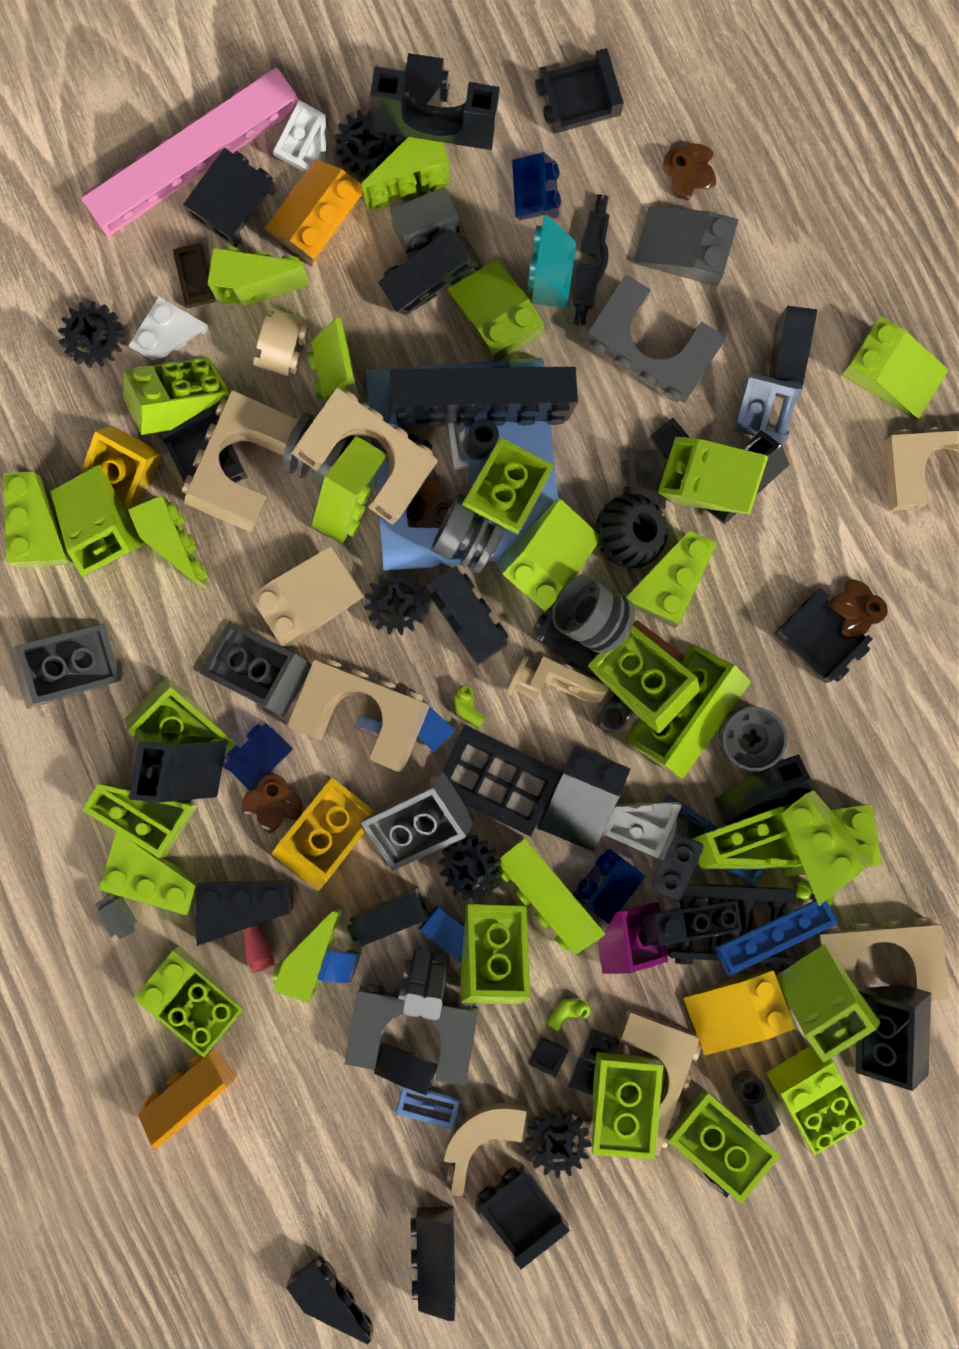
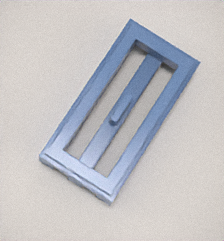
M402 1087L395 1114L454 1130L462 1098L431 1089L426 1096ZM407 1092L431 1099L439 1100L442 1102L450 1103L454 1106L453 1108L429 1101L421 1100L418 1098L410 1097L406 1094ZM408 1103L448 1114L451 1117L448 1120L404 1108L403 1105Z

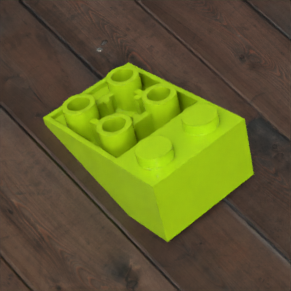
M408 137L361 183L366 209H383L389 206L390 202L400 199L408 201L417 197L419 193L428 190L433 192L450 184L449 159L443 142Z
M224 246L223 249L213 248L208 285L217 302L249 306L308 286L310 283L304 262L300 261L297 257L284 255L282 258L270 257V254L263 251H253L252 254L243 253L239 249L230 246Z
M195 358L188 361L167 362L146 367L138 366L123 370V400L141 435L172 430L218 403L222 398L229 396V391L210 358Z
M675 437L658 493L676 505L750 514L768 456L702 439Z
M100 464L50 491L66 550L81 577L145 545Z
M161 495L128 509L139 537L190 580L203 589L206 588L207 585L204 579L208 578V573L203 562H199L193 553L197 550L191 534H187L186 530L183 529L182 524L186 523L180 507H176L173 501L169 502Z
M823 944L776 975L780 989L805 1037L823 1063L875 1031L880 1024L878 1018L826 944Z
M180 946L170 953L133 998L203 1058L244 1010L208 970Z
M812 1045L766 1072L777 1095L814 1156L866 1125L832 1059L830 1058L823 1063Z

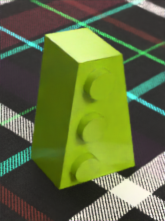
M35 472L4 473L6 563L17 568L74 565L66 550L56 510L44 478Z
M781 806L693 838V840L704 845L698 860L701 869H790L802 865L782 816V813L785 811L784 807Z

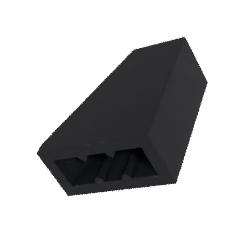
M787 305L775 324L770 378L804 384L817 309ZM776 393L777 397H785L783 394Z
M415 887L352 915L349 918L351 924L347 925L352 940L354 942L359 940L362 947L428 920L429 912L418 887Z

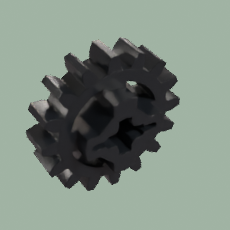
M369 109L367 116H363L360 110H357V118L355 119L347 115L348 124L340 123L338 127L341 134H335V141L338 144L335 148L337 155H342L340 157L341 164L346 165L349 163V169L352 173L359 168L361 176H365L367 170L373 172L396 150V135L388 133L378 134L376 131H372L371 109ZM351 152H356L359 158L355 157Z
M95 301L91 302L90 308H86L82 302L79 303L80 310L77 312L70 308L69 312L72 316L70 318H61L66 327L58 328V332L65 337L59 340L60 345L66 348L65 354L69 358L74 356L73 360L78 365L85 361L88 368H92L94 361L103 367V359L105 358L113 362L115 359L111 353L113 351L121 352L122 349L117 343L125 341V337L119 333L124 329V326L121 322H116L119 318L114 311L109 313L110 309L105 304L99 309ZM93 317L101 318L105 320L106 323H104L103 321L96 322L94 321ZM90 326H91V327L93 328V330L95 331V332H93V338H92L93 343L89 340V337H91V333H90V332H91V328H90ZM76 347H87L90 350V353L83 352L77 349Z
M390 571L388 579H385L380 574L378 576L380 584L370 583L369 585L373 593L365 594V598L371 601V604L365 605L364 609L365 611L373 612L368 617L369 621L378 620L376 629L380 631L385 626L387 627V634L390 636L394 629H398L400 636L404 635V628L407 627L411 632H414L413 623L416 621L423 624L424 621L420 614L428 613L429 611L428 608L422 606V603L429 601V597L421 596L420 594L425 590V586L419 585L416 587L417 577L413 576L410 580H407L405 571H402L400 577H396L394 572ZM399 584L410 588L414 595H406L400 590ZM388 586L389 591L386 596L378 599L381 591ZM394 591H396L400 601H405L404 604L400 605L399 616L394 607L389 606V603H392L394 600ZM416 607L414 614L405 621L404 615L410 608ZM378 612H387L392 615L394 623L386 621Z
M473 835L470 838L467 836L448 845V847L441 851L445 858L439 860V864L445 867V870L440 872V876H447L448 878L445 886L449 887L452 885L454 887L453 895L456 896L462 893L464 901L472 898L476 902L491 895L493 889L500 885L496 879L503 875V872L496 868L497 865L502 863L501 860L494 859L493 857L497 850L495 848L488 850L487 840L479 843L478 835Z
M557 1107L555 1115H551L546 1109L544 1110V1119L538 1116L534 1117L536 1127H527V1132L532 1136L525 1138V1145L532 1147L526 1151L527 1157H536L533 1161V1167L536 1169L543 1165V1175L547 1176L550 1170H554L556 1178H559L561 1171L565 1170L567 1175L571 1176V1167L575 1166L581 1169L580 1158H589L588 1152L584 1150V1148L591 1147V1140L584 1138L590 1134L588 1127L580 1128L583 1120L581 1117L573 1120V1112L571 1110H568L566 1115H562L560 1107ZM563 1123L564 1125L562 1127H553L551 1124ZM541 1133L545 1139V1144L539 1151L537 1141ZM577 1134L578 1146L576 1151H574L571 1146V1141L575 1138V1135ZM551 1136L557 1140L563 1138L565 1149L559 1145L553 1147ZM553 1159H564L565 1161H562V1162H554V1161H552V1160H553Z

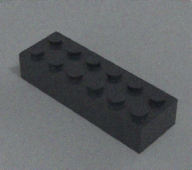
M576 366L391 369L388 386L389 423L397 424V427L410 428L415 426V424L427 423L429 427H442L445 423H457L458 426L469 427L478 419H488L496 426L504 425L505 422H517L518 425L527 426L535 424V421H547V424L560 425L565 423V421H569L578 403Z

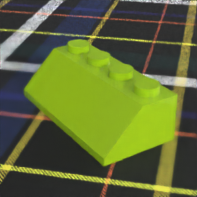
M695 644L691 646L680 664L697 677L700 691L660 733H657L640 719L625 740L662 768L682 780L752 682L734 664Z
M523 836L496 858L502 862L496 867L497 870L503 872L501 877L506 882L512 879L519 889L515 891L517 896L526 906L530 902L538 910L534 916L545 929L551 926L558 935L554 940L565 953L570 949L576 955L605 935L603 930Z

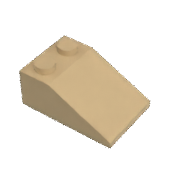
M333 546L273 579L250 595L282 647L295 645L365 597Z

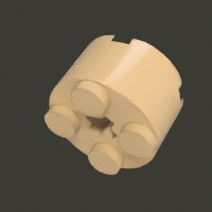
M269 307V316H266L256 347L260 351L258 357L254 356L253 366L285 376H289L290 373L296 375L300 362V352L297 351L298 345H305L309 323L304 322L305 318Z

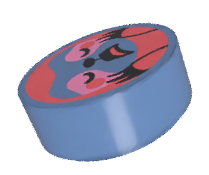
M359 716L354 728L374 736H379L382 722L369 717Z

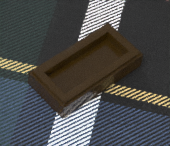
M197 243L172 249L185 306L192 308L216 302L215 296L208 285L209 271L202 244Z

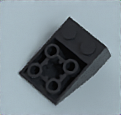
M136 729L126 783L129 800L163 803L217 797L227 739Z

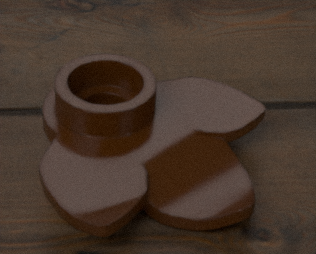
M691 144L686 149L673 148L664 157L663 166L665 172L671 176L672 189L684 200L688 201L691 198L694 188L709 189L716 185L715 172L707 164L714 154L709 147L702 144ZM676 158L680 159L682 166L677 165Z
M425 479L419 488L420 496L413 497L407 506L406 516L409 520L416 522L414 528H440L444 518H441L438 513L441 509L448 510L453 501L446 497L443 486L432 480Z
M847 580L845 585L846 592L833 597L828 602V606L837 614L846 618L841 628V635L846 637L862 636L868 632L872 624H878L885 619L888 612L887 604L881 597L873 595L868 585L862 581ZM869 605H874L878 610L877 613L871 612Z
M267 774L261 778L257 788L247 792L244 796L242 814H257L260 827L266 833L271 834L279 828L284 817L298 820L302 815V805L299 796L293 791L288 790L287 783L282 776ZM269 785H276L278 792L270 794L267 792V787Z

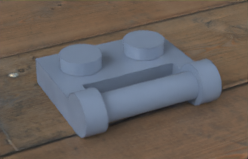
M750 373L734 431L755 436L760 430H763L777 442H786L789 436V431L787 430L796 399L801 396L803 385L795 381L786 382ZM776 393L783 394L785 397L775 427L767 426Z

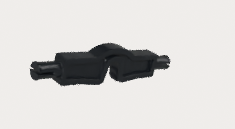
M602 194L596 196L595 210L589 212L587 228L580 247L581 253L594 257L596 262L593 264H578L576 270V286L573 298V306L576 307L573 324L578 325L580 314H582L580 326L586 325L588 309L593 308L597 282L603 277L608 264L609 254L605 239L610 217L606 213L609 197L604 195L603 204L600 206Z

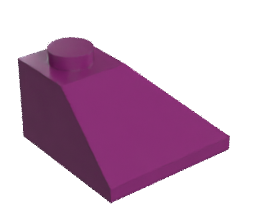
M659 902L615 913L604 932L605 935L598 942L602 974L634 973L668 962L666 945H644L639 914L660 911Z

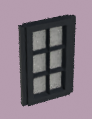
M464 725L443 768L444 774L466 806L530 837L562 771L467 725Z

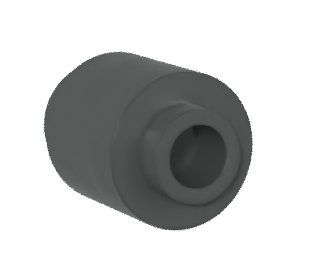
M111 894L95 904L98 909L96 914L110 938L117 935L120 940L135 931L133 925L138 921L123 897L120 898L117 895Z

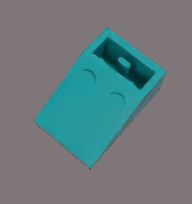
M545 215L542 226L536 225L527 293L533 294L532 304L567 308L576 241L549 216Z

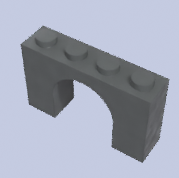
M625 274L587 333L586 342L589 343V348L599 355H604L605 353L613 358L614 364L625 371L630 369L639 375L638 378L646 385L651 387L656 385L664 390V395L674 402H679L680 400L685 404L721 348L726 336L701 321L680 353L668 359L647 357L633 343L631 324L647 301L651 289Z
M365 984V988L359 987L344 1065L375 1070L382 1032L385 1026L395 1017L404 1014V1002L399 1001L400 989H395V993L383 991V986L376 984ZM455 999V1004L442 1002L440 1019H429L437 1028L441 1039L435 1081L466 1086L478 1017V1008L473 1007V1003H461V999Z

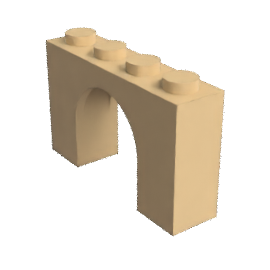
M336 388L291 454L315 471H318L334 446L342 439L361 435L376 441L387 454L389 471L384 484L368 508L393 525L401 517L438 462V459L433 457V452L422 444L417 445L408 439V434L397 426L392 427L383 421V417L379 412L372 408L366 409L359 404L357 397L347 390L341 391Z
M232 390L228 400L221 399L216 411V415L220 416L217 425L210 424L204 439L209 443L205 451L199 449L193 466L197 467L194 477L191 475L187 476L181 492L186 493L185 505L252 533L266 496L231 481L221 469L219 454L226 446L232 443L246 441L284 456L289 436L299 419Z
M959 426L953 427L952 431L941 432V428L938 427L922 430V433L911 434L909 429L897 430L884 441L889 511L916 510L927 505L926 462L931 453L937 450L949 449L959 452Z
M325 658L324 663L314 660L287 727L322 741L336 706L343 699L355 694L370 695L378 703L383 721L380 734L369 760L403 773L430 707L422 702L424 696L409 690L403 695L395 691L396 685L381 679H379L378 684L367 680L368 674L352 669L351 673L340 670L342 664Z
M931 918L912 919L913 924L902 925L901 920L882 921L883 926L871 927L870 922L853 923V929H841V925H835L814 935L815 950L826 944L855 987V965L860 954L867 947L875 943L890 942L901 950L906 959L910 987L931 992V1000L949 999L942 925L932 922Z
M627 1008L617 1036L619 1041L655 1055L662 1061L665 1068L666 1080L660 1098L655 1155L659 1156L661 1148L666 1149L669 1143L667 1137L671 1131L668 1128L671 1119L678 1117L681 1108V1102L678 1099L682 1089L686 1090L689 1086L691 1072L688 1071L692 1060L697 1061L702 1044L698 1043L700 1038L696 1033ZM593 1107L587 1121L590 1131H592Z

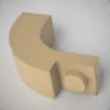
M508 1102L488 1104L475 1109L457 1124L448 1139L444 1153V1162L455 1163V1165L448 1166L446 1184H452L451 1195L463 1196L470 1157L481 1144L494 1139L522 1142L527 1112L526 1105Z

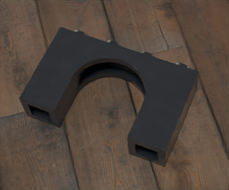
M375 66L370 91L372 131L492 150L500 87L469 82L465 103L455 107H437L425 104L409 94L406 87V71Z

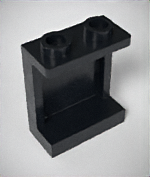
M607 48L597 50L593 60L547 72L545 66L539 68L538 79H535V87L538 97L544 98L546 105L543 107L545 122L547 125H552L554 134L621 116L624 102Z
M224 148L183 203V206L189 216L236 248L242 240L240 231L267 194L273 196L276 192L272 181L273 177L262 168L256 170L250 166L248 159L237 151L232 153Z
M213 408L206 409L172 430L159 434L184 483L188 475L193 477L195 475L197 467L193 466L199 449L206 450L209 442L204 439L210 424L217 425L219 417ZM233 445L226 446L219 454V463L224 474L231 481L237 483L248 476Z
M820 588L774 634L824 683L832 682L833 680L838 682L849 672L850 669L847 665L854 658L859 661L871 649L868 644L873 638L870 635L857 637L841 635V628L846 618L840 616L828 606L829 601L827 599L830 596Z
M553 609L548 617L542 614L533 627L537 631L534 638L591 676H596L588 665L599 653L592 651L588 647L583 646L579 641L573 640L557 630L552 620Z
M678 813L661 854L654 864L651 883L652 890L676 900L681 899L704 849V845L693 840V838L703 834L705 824Z
M524 1164L519 1168L513 1166L501 1176L502 1181L494 1187L491 1185L485 1187L477 1195L478 1200L475 1201L476 1211L479 1214H483L511 1251L513 1260L520 1270L570 1232L567 1220Z

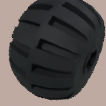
M623 494L607 503L600 511L595 525V530L600 534L597 545L602 547L600 551L612 563L625 568L643 567L655 560L663 551L668 537V529L665 528V525L668 523L666 517L661 515L663 513L661 508L646 496L637 494Z

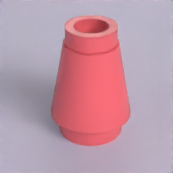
M257 925L243 930L247 966H250L252 973L275 966L274 958L276 955L264 932L261 930V926Z

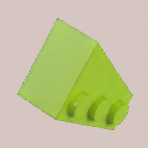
M355 436L324 477L312 527L340 544H343L348 535L353 537L360 528L362 522L359 520L366 510L367 506L365 504L387 454Z
M690 530L629 593L627 598L632 601L634 609L676 628L685 614L717 543Z
M97 784L82 811L156 857L163 858L169 854L198 805L183 801L157 803L129 800L126 788L110 784Z
M814 790L802 796L782 813L818 905L822 904L874 863Z
M116 832L99 890L187 916L194 912L196 884L201 882L172 862L167 861L165 858L156 857Z

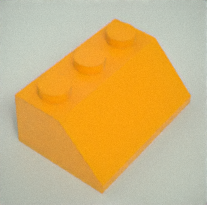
M315 159L264 230L310 266H313L363 198L362 185L344 170Z
M214 1048L204 1058L198 1053L189 1061L192 1067L186 1073L182 1074L179 1070L165 1082L168 1086L161 1094L154 1091L142 1102L145 1108L138 1116L154 1150L159 1148L225 1091L237 1077Z

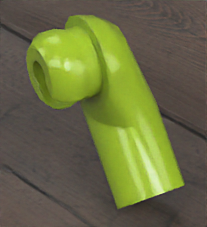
M462 685L454 693L455 712L458 716L479 729L486 716L474 709L473 689L468 685Z
M802 880L795 885L796 899L798 901L806 902L809 898L813 901L816 900L808 881ZM834 895L827 899L829 906L834 901Z
M582 998L563 999L559 1002L546 1023L559 1031L567 1018L580 1017V1019H585L589 1016L591 1008L587 1001Z

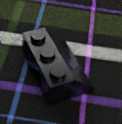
M903 984L858 989L880 1021V1024L875 1031L856 1042L855 1073L913 1092L929 1074L931 992Z
M417 1207L416 1218H411L410 1220L411 1237L417 1238V1249H411V1269H417V1280H412V1300H418L419 1312L446 1321H455L454 1207Z

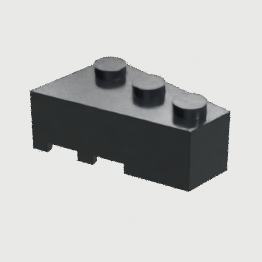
M451 229L447 231L441 230L431 238V243L423 249L417 248L407 256V261L400 266L395 265L389 268L384 273V278L378 283L396 312L403 315L411 313L437 297L436 292L447 284L451 283L453 286L461 281L459 276L472 268L477 271L484 267L466 238Z
M454 566L426 585L428 595L476 665L479 666L507 647L508 643L505 639L509 636L500 622L494 624L488 615L492 612L483 598H477L472 590L475 586L467 574H461L458 567Z
M293 880L223 881L196 884L197 946L293 911Z

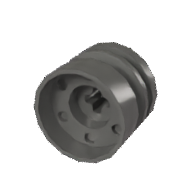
M304 413L292 430L283 460L284 472L292 474L297 469V476L299 478H304L311 467L291 453L315 419L314 415L310 413ZM349 436L339 441L318 471L313 469L312 482L314 484L322 486L325 475L354 439V436Z
M458 493L442 521L431 551L451 559L456 551L460 549L463 551L460 565L465 567L472 556H474L471 571L480 573L485 564L491 560L499 546L503 535V526L493 521L490 524L489 519L482 515L479 518L474 516V511L462 505L467 496Z
M580 575L568 582L557 596L553 607L552 620L555 628L564 635L579 641L583 646L596 653L605 654L615 650L626 639L634 622L635 609L632 601L626 596L608 587L592 575Z
M756 706L740 707L731 711L720 726L718 744L723 755L732 764L748 771H763L774 766L783 757L787 747V731L782 720L772 711ZM753 729V734L758 736L757 741H752L751 745L748 746V741L743 739V735L749 734L750 730Z

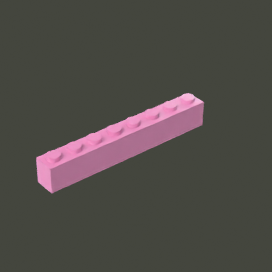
M277 67L272 71H265L248 87H241L236 90L232 97L224 103L212 106L208 113L200 119L188 122L183 130L176 135L164 138L157 148L149 153H142L135 159L133 164L125 169L115 171L110 179L103 184L91 187L81 199L106 236L109 237L207 171L224 148L234 153L292 114L298 103L297 95Z

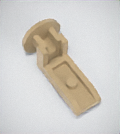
M523 655L510 676L506 694L511 697L513 691L516 690L536 701L545 682L585 702H601L609 687L596 677L582 675L576 672L572 666L565 663L559 664L544 656L537 670H533L525 666L530 656Z

